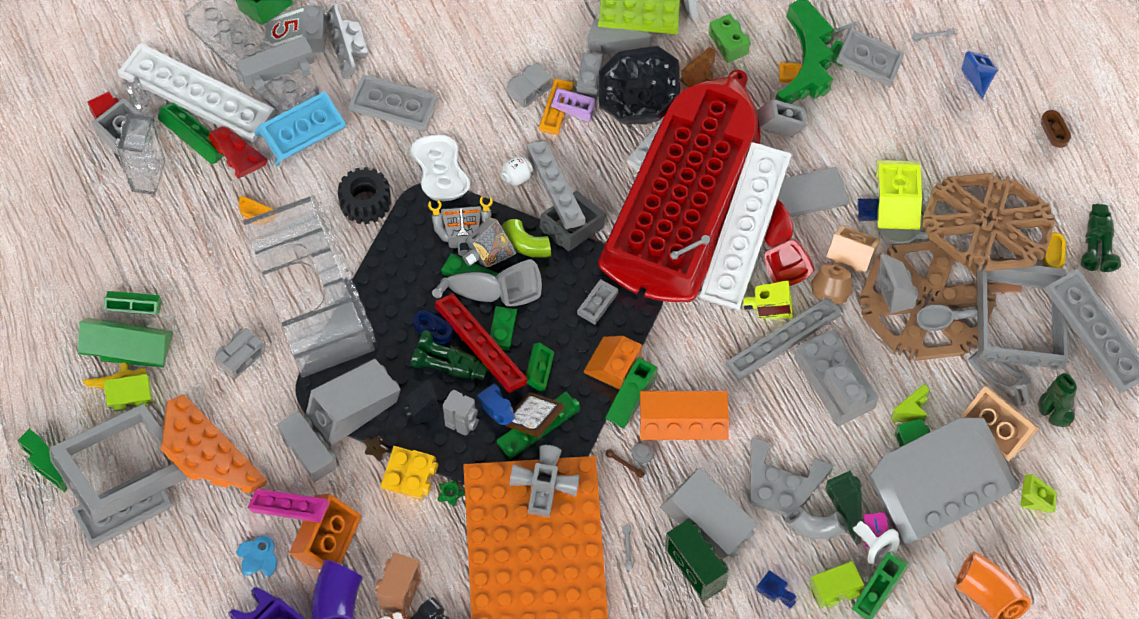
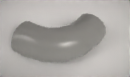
M796 507L788 513L785 522L793 530L802 536L812 539H829L848 531L847 522L839 512L826 517H815L808 514L802 507Z

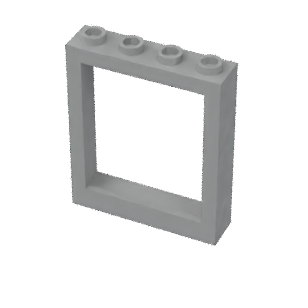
M984 265L980 271L978 266V359L986 360L987 362H1006L1009 365L1023 364L1029 367H1048L1051 370L1062 369L1069 360L1067 320L1052 299L1053 354L988 346L987 282L1046 288L1051 283L1066 276L1065 269L1032 265V267L985 271L986 265Z
M144 404L49 448L51 463L94 524L188 478L173 463L100 499L72 459L71 455L140 422L145 424L161 446L163 425L159 426L153 411L148 410Z

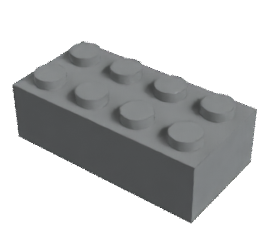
M834 329L796 347L794 359L838 427L876 408L878 395ZM843 361L846 362L848 367L854 369L857 381L860 385H864L868 393L865 407L846 417L823 382L825 371Z

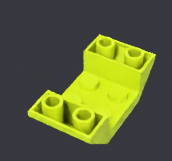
M876 160V179H878L879 185L878 228L920 230L922 207L921 165L917 161Z

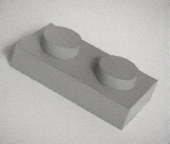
M600 279L577 310V314L596 324L617 296L618 289Z

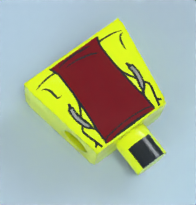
M789 281L756 286L755 296L743 297L744 310L757 309L758 317L761 319L793 318Z

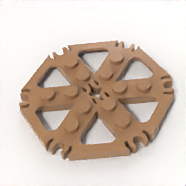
M993 173L947 177V179H943L942 186L939 183L933 186L923 216L922 226L927 227L926 235H928L931 241L962 265L968 260L967 267L970 268L972 263H977L979 265L978 270L980 271L984 265H986L985 271L1032 267V265L1036 264L1038 258L1043 260L1046 256L1056 219L1054 220L1055 215H1050L1051 207H1049V204L1015 179H1012V182L1009 183L1010 178L1008 176L1006 180L1002 181L998 178L999 174L997 173L994 179H992ZM984 186L987 189L984 202H980L962 187ZM1011 194L1018 196L1031 206L1004 209L1007 196ZM940 201L947 202L960 212L959 214L934 215L936 205ZM989 217H990V218H991V219H990L991 223L989 222V226H986V225H987V222H986V221H987V220L989 219ZM1031 227L1042 229L1043 235L1040 244L1032 241L1018 229ZM974 233L969 250L966 252L958 251L944 240L945 236ZM994 239L1018 258L1016 260L999 262L991 260L990 252Z
M933 241L892 245V248H887L886 253L890 257L903 262L906 270L910 271L911 283L913 287L916 286L919 297L916 299L915 308L890 313L883 294L876 293L873 290L882 253L879 254L878 258L876 257L861 292L859 304L868 306V308L862 309L863 319L894 353L899 346V356H901L904 350H908L910 352L909 359H913L914 354L917 353L915 361L964 356L970 350L967 346L968 343L972 344L975 348L977 347L978 325L971 328L962 319L953 320L949 327L940 330L952 344L928 348L923 344L927 330L919 327L916 322L917 314L924 308L925 299L929 296L930 292L931 300L926 306L944 305L951 310L954 308L977 306L978 266L975 263H972L970 268L967 267L968 260L964 264L976 277L975 283L945 287L953 265L959 261L942 248H938V245ZM920 251H930L933 254V259L925 279L908 263L904 257L905 254ZM987 282V291L993 290L994 285H992V282ZM987 293L989 321L996 303V295H989ZM910 313L904 331L899 336L893 335L879 319V316Z

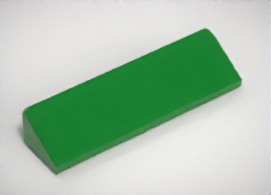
M175 103L160 108L158 120L213 165L224 156L217 151L209 140L211 131L186 110Z

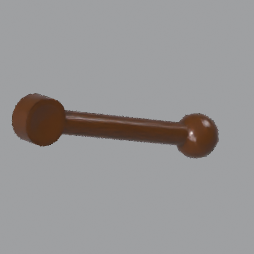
M608 449L606 451L608 458L615 459L633 471L638 477L642 478L645 475L642 470L636 469L615 455L613 450Z

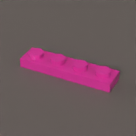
M256 489L248 509L254 513L320 523L329 502L323 498Z

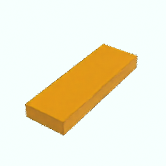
M555 78L539 125V131L559 136L566 113L551 107L557 88L573 92L574 82ZM561 96L559 103H563L565 97Z

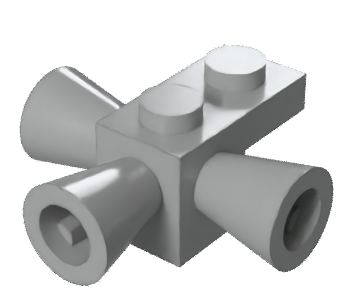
M550 445L540 446V464H535L534 472L513 464L510 486L532 485L528 514L550 517L555 489L574 497L577 496L580 475L558 476L556 464L562 451L557 447Z

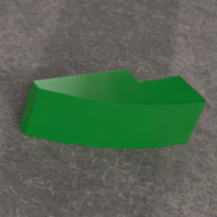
M29 428L18 439L21 449L30 455L27 460L35 471L65 492L67 490L66 483L50 461L49 447Z

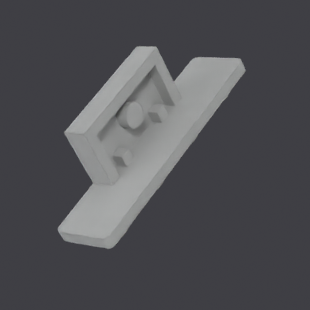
M332 5L326 13L325 20L328 24L335 54L339 61V68L342 71L343 78L348 79L356 68L353 57L366 58L369 53L360 23L341 20L338 6Z

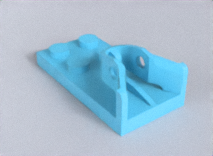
M324 91L259 125L254 134L264 138L276 157L274 165L277 167L283 160L342 130L347 125Z

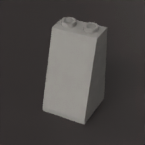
M374 359L311 390L306 416L331 447L395 404L398 400L400 388L398 383L387 374L385 367Z
M700 468L691 474L660 506L666 514L679 524L688 519L693 525L697 524L702 531L703 539L713 545L715 554L722 559L727 556L732 558L741 549L738 545L743 540L747 542L755 534L753 529L757 523Z

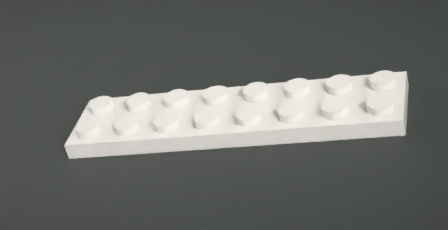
M142 43L137 46L118 71L119 77L175 103L220 127L224 126L236 135L253 143L258 137L254 134V131L259 125L270 120L275 114V108Z
M751 143L699 296L700 299L740 311L743 297H745L792 157L791 153Z

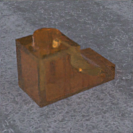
M711 47L707 48L683 68L681 82L689 88L693 85L712 80L713 72L710 70V67L715 63L716 51Z

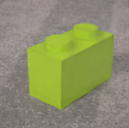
M148 374L104 380L107 406L113 409V411H123L127 409L126 406L135 405V408L142 404L147 407L148 403L153 402L151 380Z
M853 561L811 576L809 583L820 608L825 606L828 608L834 607L846 598L848 600L855 599L860 596L864 586Z

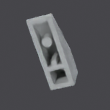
M594 18L587 36V48L594 52L614 53L651 46L650 33L598 27L599 19Z

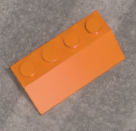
M640 391L641 440H729L728 391Z

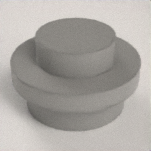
M637 443L632 449L633 459L640 464L648 463L653 458L654 450L648 443Z

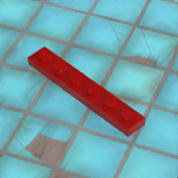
M453 293L435 301V308L508 392L526 385L527 378Z

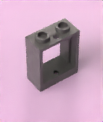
M577 190L573 192V195L587 224L572 234L556 223L560 220V217L554 206L541 213L539 228L567 251L572 250L603 229L606 218L605 212Z

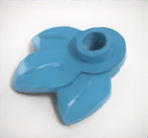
M259 536L254 541H245L238 547L236 554L244 558L241 567L245 576L252 575L260 569L268 577H271L275 572L277 558L273 553L275 544L270 537ZM266 543V549L261 551L260 544Z

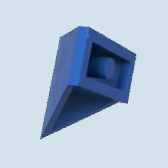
M971 51L965 53L961 70L983 99L995 74L999 70L989 56Z

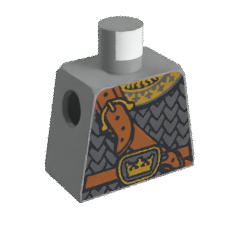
M488 218L467 238L466 242L471 250L462 257L468 266L478 261L480 265L490 267L515 255L517 252L496 219Z

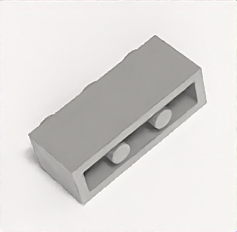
M298 411L278 423L277 428L279 434L313 482H316L336 469L335 460L337 458L331 448L326 449L323 445L325 441L321 434L313 431V424L307 416L303 417Z

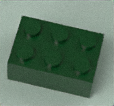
M688 519L666 533V552L703 602L726 588L728 566L723 559L719 560L715 555L713 545L703 539L702 531L697 524L693 525Z

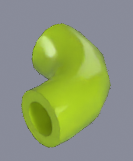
M511 219L502 224L503 231L518 253L529 257L551 256L548 236L534 237L525 232L522 222L518 219Z

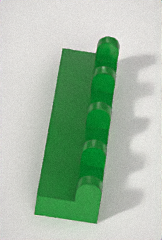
M567 392L563 393L555 399V401L563 404V411L539 438L512 429L499 438L497 444L509 459H512L580 411L579 402L575 398L572 399Z

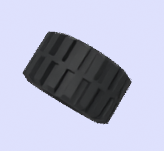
M364 167V170L355 168V172H347L348 176H343L341 178L342 182L338 184V198L344 216H348L350 221L356 220L358 224H361V222L370 224L369 221L375 223L379 217L383 218L385 212L388 213L390 209L389 205H391L390 187L387 178H384V174L381 172L377 173V170L374 168L369 170L368 167ZM361 192L374 193L373 197L366 200L355 198Z

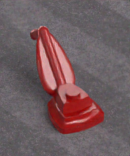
M779 198L777 199L764 238L766 244L772 247L764 254L765 264L773 283L789 281V286H792L810 276L814 272V266L802 245L795 239H791L794 233L792 219L789 211L780 202Z

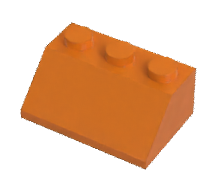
M332 494L314 495L316 498L327 500L329 505L320 523L303 520L288 554L303 564L317 569L321 568L324 559L341 565L362 515Z

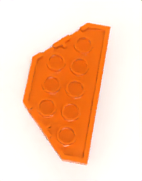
M184 394L167 401L160 449L189 479L211 480L210 484L226 488L231 485L241 488V491L251 493L266 485L267 479Z

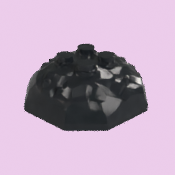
M659 46L618 51L599 70V106L622 124L647 125L658 122L666 115L671 103L680 94L679 60Z

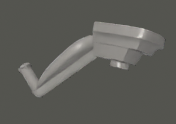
M529 259L503 270L496 277L488 273L471 272L443 278L437 288L432 291V294L435 298H441L443 292L449 287L455 293L476 301L492 302L501 297L502 302L506 306H518L540 298L542 282L537 264L532 259Z

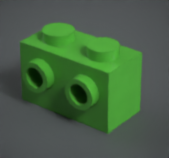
M731 13L709 23V35L727 63L749 54L750 39L747 34L744 35L739 21L735 20Z

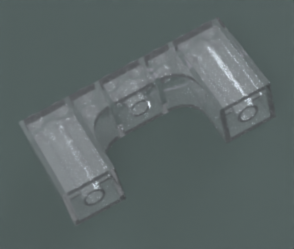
M315 195L243 220L263 275L293 264H305L315 270L323 288L324 298L316 309L281 322L302 378L375 351L373 342L376 340L371 324L366 317L365 309L362 302H360L357 289L352 282L351 274L348 267H346L343 254L338 247L337 239L332 232V227L328 217H326L321 201L317 202Z

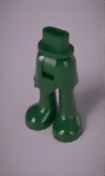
M1093 204L1092 211L1089 213L1087 233L1085 235V243H1088L1087 253H1084L1081 257V266L1089 271H1096L1100 265L1101 272H1112L1121 267V259L1118 255L1112 253L1114 223L1111 218V212H1109L1108 205ZM1102 242V256L1100 263V258L1098 255V244Z
M428 330L422 332L418 348L415 349L410 364L414 368L423 366L436 368L448 372V375L465 379L470 378L472 380L474 378L484 380L488 371L484 363L472 354L452 345L448 348L434 342L432 333ZM427 353L445 357L448 361L434 358Z
M1062 373L1056 377L1047 389V392L1041 395L1038 402L1041 415L1046 416L1052 413L1049 423L1057 427H1067L1073 423L1075 418V412L1072 407L1074 406L1077 385L1067 373Z

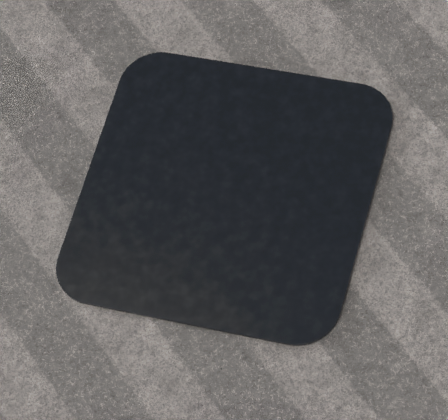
M421 183L407 189L394 204L297 377L296 397L301 410L306 415L311 390L376 359L380 365L385 367L391 379L398 383L400 388L398 400L395 404L353 431L348 437L365 443V437L373 439L379 436L385 441L386 448L389 449L387 453L389 454L392 453L393 446L433 455L436 458V462H438L436 474L450 480H455L462 485H465L464 464L540 460V446L550 445L561 449L562 452L559 458L589 457L607 421L606 415L620 389L585 374L584 370L603 337L624 336L642 344L643 347L664 301L644 297L647 291L645 288H641L638 294L633 293L617 284L601 271L598 266V260L605 244L588 238L572 250L567 251L539 228L541 219L493 201V204L489 206L491 218L496 219L501 227L508 220L518 219L522 222L525 232L534 237L548 236L551 256L529 257L517 252L515 255L490 267H482L499 274L515 264L532 259L537 264L541 275L542 290L540 298L523 305L506 306L502 302L501 297L492 302L476 301L455 293L449 287L443 292L441 298L453 293L489 335L496 306L517 309L510 351H503L525 377L535 343L540 342L554 351L546 390L538 391L526 383V385L508 392L489 369L484 380L478 378L472 380L470 378L465 379L448 375V372L425 366L420 368L411 367L413 353L418 348L419 340L424 330L432 333L433 341L448 348L452 345L472 354L477 359L478 357L435 308V301L441 298H435L432 294V291L437 288L441 280L448 278V276L442 274L441 269L450 254L463 257L458 254V248H450L448 242L443 241L434 230L432 221L433 211L429 209L428 203L430 201L431 207L437 209V201L426 195ZM467 191L460 198L440 201L441 208L439 213H441V209L481 206V210H483V206L480 204L481 196ZM483 197V203L488 205L490 199ZM601 279L617 288L618 294L598 322L593 324L579 316L577 310ZM427 353L434 358L448 361L445 357ZM430 380L437 397L439 417L414 425L412 418L408 419L404 407L407 406L406 397L423 382ZM496 384L500 389L503 399L509 400L514 410L529 392L552 400L567 392L572 399L575 398L579 402L580 411L518 455L509 459L497 444V440L511 431L512 428L500 425L482 409L477 395L491 385ZM453 390L462 393L463 397L466 395L474 399L475 409L478 410L476 418L479 419L478 424L466 436L457 432V429L453 430L445 426L443 404Z

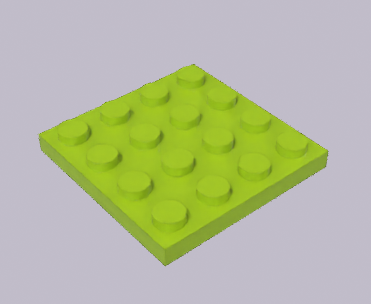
M600 0L598 27L677 35L680 0Z

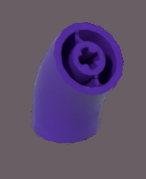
M324 559L315 583L312 600V619H355L356 598L363 577L345 566Z

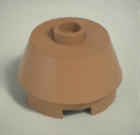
M828 264L822 266L811 281L813 286L812 294L820 300L823 297L834 300L833 304L847 302V298L853 293L851 273L838 265Z

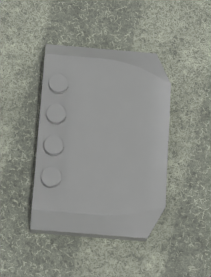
M958 418L882 456L877 466L868 475L894 529L899 534V539L903 546L915 542L1019 488L984 418Z

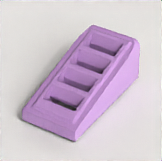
M557 88L551 107L590 122L595 109L596 98ZM561 96L565 97L563 103H559ZM569 100H572L571 105H567Z

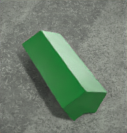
M107 291V295L104 297V311L157 315L160 312L162 301L160 295Z

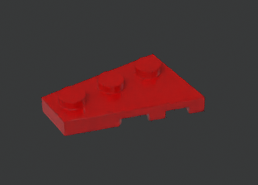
M221 126L210 132L209 140L217 151L226 157V163L229 167L234 168L238 179L266 166L268 159L230 129Z

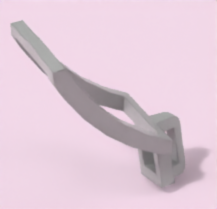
M978 351L968 359L969 363L985 379L1000 390L1012 395L1015 406L1030 403L1026 386L1030 383L1028 376L1020 373L1006 362L996 361L1001 367L1020 379L1009 388L992 377L975 361L978 358ZM1017 389H1020L1021 397H1022V400H1021V401H1020L1019 392H1018Z

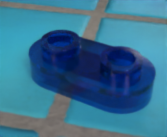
M427 310L419 311L414 315V328L418 332L430 331L433 340L437 343H446L452 338L453 331L449 322ZM422 322L428 323L427 325H421ZM440 332H445V333H446V334L443 335V336H440V335H439Z

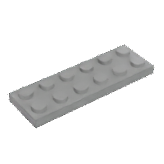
M1077 269L1048 285L1045 291L1119 394L1139 384V352L1081 272Z

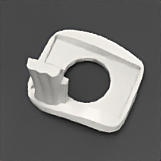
M862 521L853 528L870 547L867 559L869 564L876 565L888 552H894L899 547V534L894 529L886 531L877 538L868 525H865Z

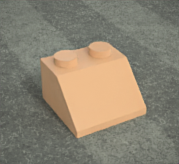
M842 225L834 234L827 257L833 263L839 265L844 263L851 266V269L854 271L866 272L871 265L881 239Z

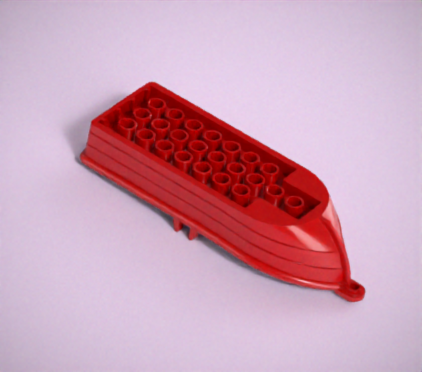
M733 70L729 73L728 77L712 79L693 85L681 92L668 108L598 260V266L601 271L625 289L638 294L641 288H645L647 291L644 297L664 302H691L696 299L714 255L751 143L760 144L761 140L758 114L751 97L745 89L748 76L744 71ZM703 235L710 237L708 244H701L679 255L675 260L671 258V252H677L701 240Z

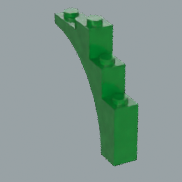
M797 0L789 5L786 18L794 27L800 40L802 68L794 80L779 91L775 97V100L788 104H793L800 98L804 99L808 95L813 99L819 96L823 97L830 92L833 78L826 70L831 66L834 54L826 45L832 40L834 28L808 0Z

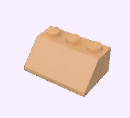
M986 386L983 387L959 417L984 418L1003 457L1008 462L1025 448L1040 430L1039 426L990 387Z

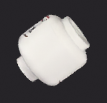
M516 156L503 164L501 176L505 183L518 186L531 178L533 169L527 158Z

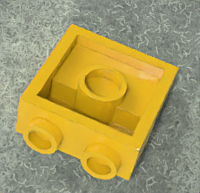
M393 446L380 488L423 501L424 497L428 496L431 490V483H429L431 475H435L438 462H436L435 456Z

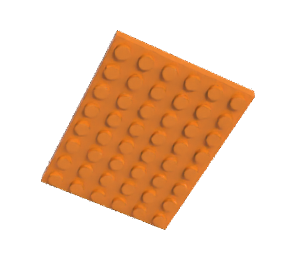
M596 456L558 459L556 464L558 476L580 475L576 497L555 489L550 517L528 514L532 485L510 486L513 464L534 472L535 464H540V460L464 464L471 619H608Z

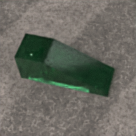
M850 470L827 480L825 490L837 512L846 520L848 531L855 544L858 545L862 538L853 528L862 521V485L857 476L854 477Z

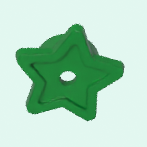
M455 480L438 485L441 490V494L437 499L439 502L448 501L451 506L455 507L457 499L465 495V492L458 488L457 481Z

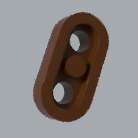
M1055 110L1044 112L1041 118V126L1050 143L1058 148L1067 146L1071 133L1061 114Z

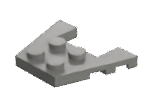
M752 437L750 463L751 505L787 516L794 508L802 507L811 494L822 484L826 476L832 472V464L814 459L808 478L764 464L771 443Z

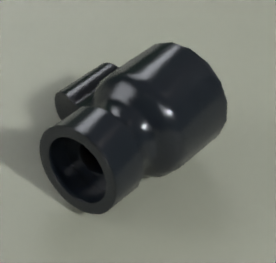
M431 597L418 608L417 613L410 619L450 618L444 616L442 605L435 597Z

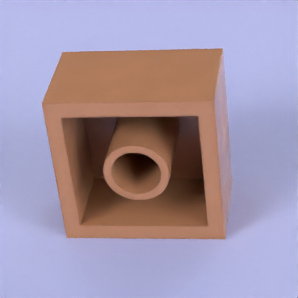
M394 552L392 558H388L385 563V574L383 579L378 580L375 591L377 592V599L381 609L392 613L403 610L406 617L422 579L419 560Z

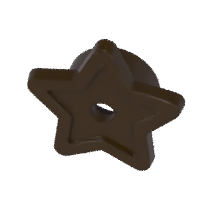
M379 436L373 439L364 438L367 446L365 454L373 455L378 461H381L382 454L389 451L386 448L385 441Z

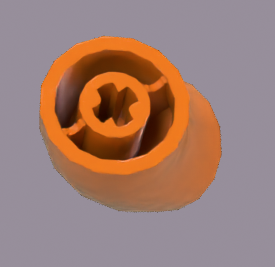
M975 551L971 552L958 573L954 588L976 602L991 619H1018L1024 615L1031 605V598L1013 578L992 561Z

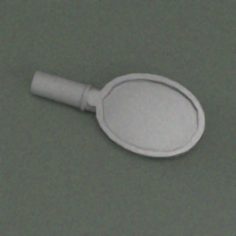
M885 228L880 230L882 239L892 244H908L915 239H929L926 231Z
M929 305L918 312L916 322L924 330L939 331L949 327L953 320L976 317L977 313L975 308L952 311L944 305Z

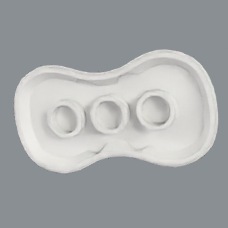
M431 135L419 138L412 144L411 154L422 168L421 186L426 195L435 201L437 199L439 201H449L460 198L468 191L470 180L457 163L458 145L451 137Z

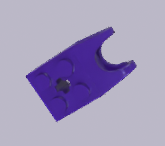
M254 587L251 590V595L258 603V607L254 611L244 613L231 609L228 612L231 619H305L283 600L277 599L258 587Z

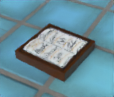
M529 392L513 410L515 414L514 420L505 426L539 438L563 411L564 406L561 402Z

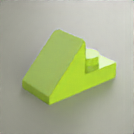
M925 384L919 387L893 409L891 420L894 422H910L922 418L925 423L927 414L921 408L929 401L930 389Z
M1025 475L1021 507L1054 513L1057 492L1035 475Z

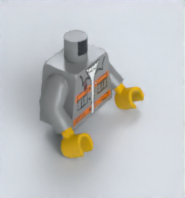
M481 196L480 204L483 206V210H481V206L441 209V213H439L441 202L437 199L438 208L433 209L429 201L428 207L433 211L432 221L435 232L443 241L448 242L450 248H458L460 256L465 255L471 250L466 242L467 238L488 218H491L489 206L493 204V198L490 196V203L485 205L483 203V196Z

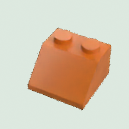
M624 336L603 337L587 364L584 373L620 389L638 357L641 358L642 344Z

